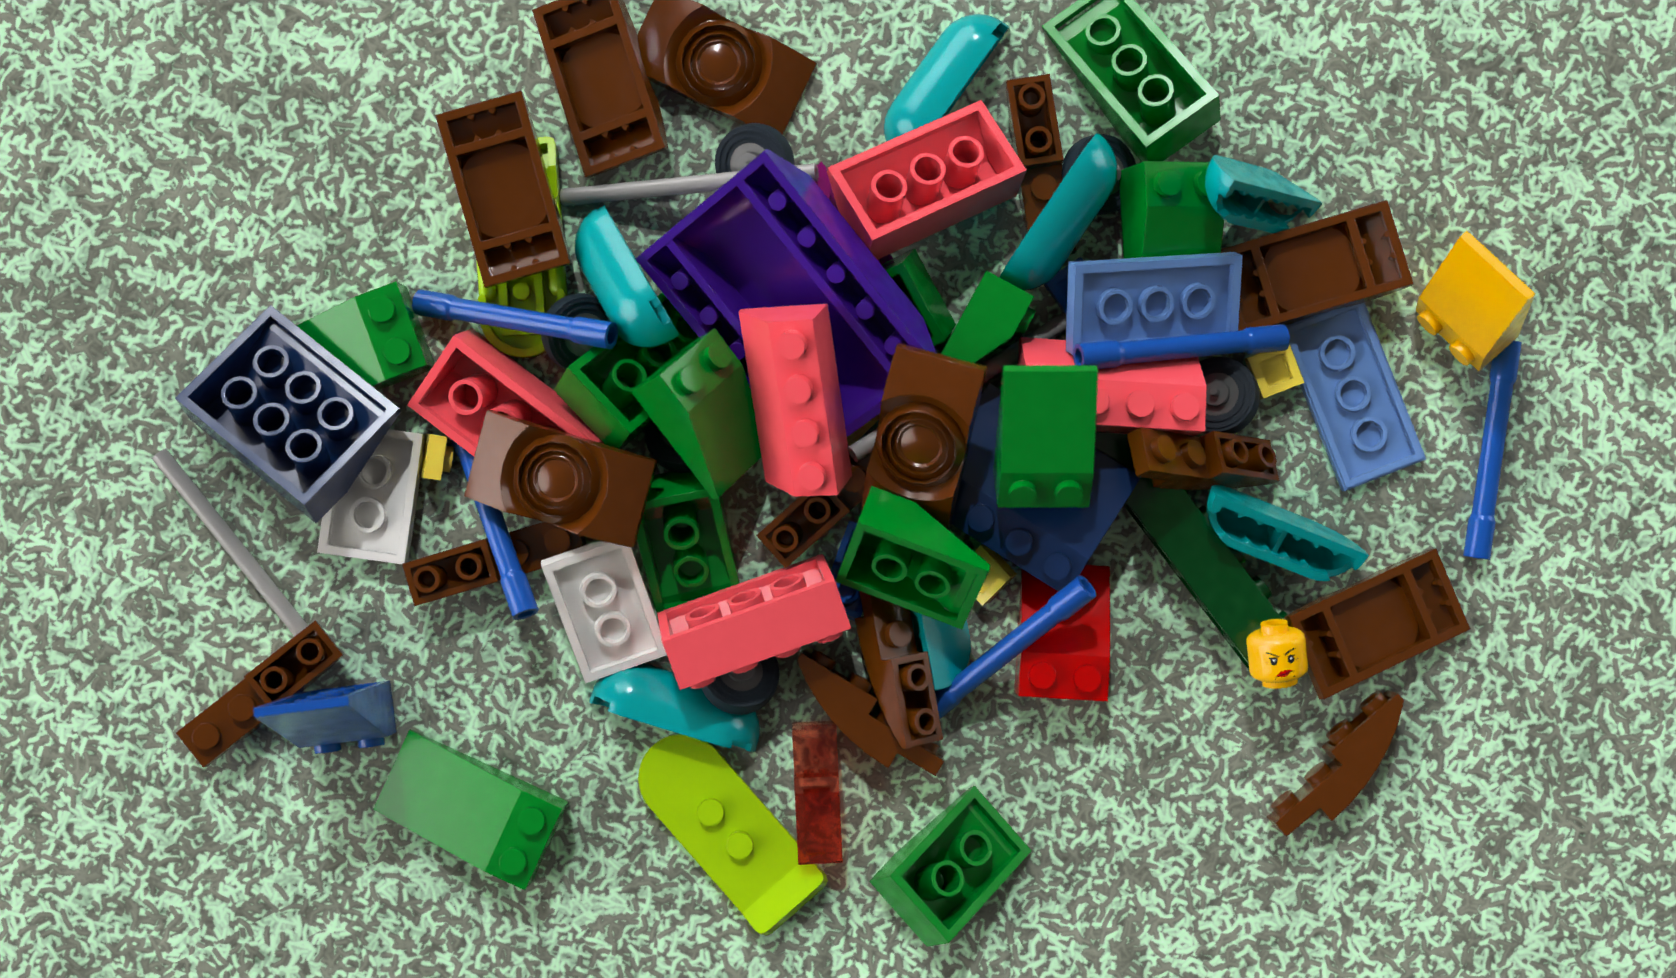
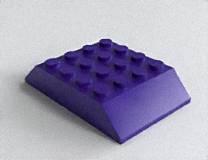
M769 149L764 150L635 258L698 337L714 328L718 331L742 363L749 386L750 382L738 311L749 308L828 304L847 437L880 413L882 395L898 343L936 353L923 316L813 178Z

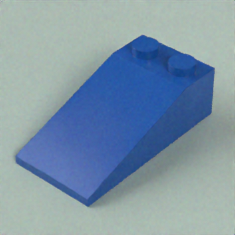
M390 680L304 691L253 708L254 717L298 748L314 746L315 754L342 750L341 743L358 741V748L384 745V737L396 733Z

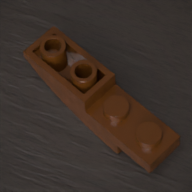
M1050 74L1006 80L1005 82L1012 148L1027 170L1019 188L1023 221L1025 220L1027 233L1062 182V163L1064 158ZM1076 247L1073 249L1071 254H1075Z
M849 454L852 477L839 495L800 496L756 535L785 568L863 500L866 470L871 454L859 462H855Z
M1141 427L1127 434L1136 477L1152 479L1153 487L1210 490L1213 485L1243 488L1274 484L1280 481L1276 468L1277 459L1270 440L1219 431H1212L1201 437Z
M546 522L509 532L521 568L525 573L542 569L541 560L587 545L584 536L574 534ZM487 538L402 564L414 606L501 581V576Z
M859 591L864 615L863 617L855 618L859 643L872 687L894 736L902 749L943 740L928 651H917L910 610Z
M315 620L246 674L244 680L177 731L176 734L202 767H208L240 740L247 738L263 725L262 722L254 717L253 708L303 692L342 658L344 654Z
M816 649L813 650L811 655L802 650L797 662L809 688L830 719L852 742L887 768H889L898 753L936 776L944 763L943 756L937 753L940 748L939 744L931 742L902 749L882 710L880 709L877 716L870 712L878 700L876 695L871 692L873 688L871 682L854 672H851L848 678L833 669L837 663L835 660Z
M1380 690L1372 693L1360 704L1359 708L1362 712L1351 722H1348L1347 719L1338 722L1327 732L1326 737L1329 741L1322 748L1332 761L1328 765L1325 761L1315 765L1304 776V779L1307 781L1306 784L1295 793L1291 790L1284 792L1271 805L1274 811L1267 818L1279 832L1287 837L1317 810L1324 817L1333 821L1351 804L1379 767L1391 744L1404 703V699L1398 693L1389 690L1384 693Z

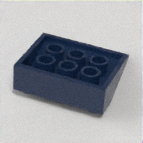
M271 305L175 397L191 421L316 524L348 492L401 412L399 407Z
M990 382L980 398L951 524L1059 592L1081 574L1141 477H1136L1134 470L1095 447L1094 475L1089 507L998 508L993 464L1001 388Z

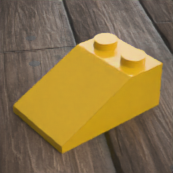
M1466 231L1459 237L1419 296L1416 311L1419 314L1417 320L1430 334H1440L1450 344V352L1460 363L1465 366L1471 364L1480 371L1519 337L1535 293Z

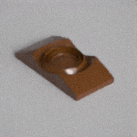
M556 0L533 9L532 12L585 177L591 178L668 149L659 101L647 77L640 55L637 32L624 0Z
M654 0L637 34L641 59L649 81L741 125L749 123L765 124L775 128L782 135L817 65L813 60L776 39L745 28L693 0Z
M514 92L435 115L484 287L489 288L572 264L561 217L546 173L540 143L523 92Z
M1387 200L1221 249V253L1236 252L1243 255L1238 331L1248 327L1278 324L1289 325L1327 311L1358 305L1405 289L1414 284Z
M898 343L881 399L879 425L866 470L862 509L871 486L914 501L950 531L988 367Z
M487 410L464 496L500 511L546 522L577 535L632 548L636 543L658 460L493 410Z
M1436 548L1429 549L1376 571L1363 580L1317 598L1284 617L1288 621V626L1301 630L1305 635L1308 661L1307 672L1319 699H1326L1470 630Z

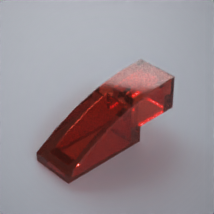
M833 721L793 722L792 740L798 865L843 863L837 726Z

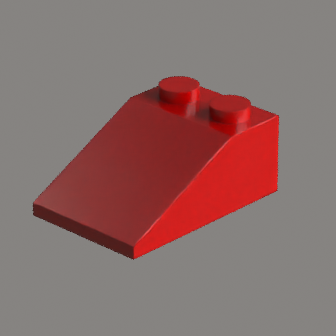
M1086 565L1080 575L1091 583L1097 596L1069 619L1058 623L1016 656L1014 692L1018 696L1108 702L1110 672V566ZM1022 568L1018 626L1045 606L1048 600L1058 592Z

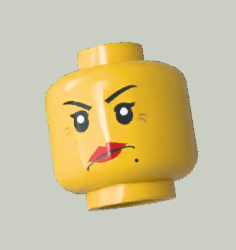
M1285 619L1262 621L1260 623L1261 628L1250 633L1246 639L1250 675L1256 680L1262 681V686L1266 688L1280 689L1292 687L1298 683V678L1308 671L1305 635L1301 630L1288 626V621Z

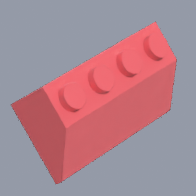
M980 100L828 167L827 174L838 211L878 260L1016 197L1027 170L983 101Z
M828 304L739 310L765 482L794 497L839 495L852 477Z
M473 328L455 334L407 404L412 410L473 456H475L487 410H493L604 444L552 388L506 353L495 348Z
M1019 338L1018 365H1074L1073 355L1066 351V340ZM1199 358L1122 364L1115 368L1098 369L1096 432L1128 434L1140 427L1196 436L1205 432L1207 386Z
M823 554L657 613L661 640L680 690L687 687L692 689L706 687L713 683L716 677L732 671L735 674L750 671L762 660L774 656L776 658L792 656L800 650L801 646L815 641L819 643L831 642L838 639L843 634V631L852 629L835 579Z

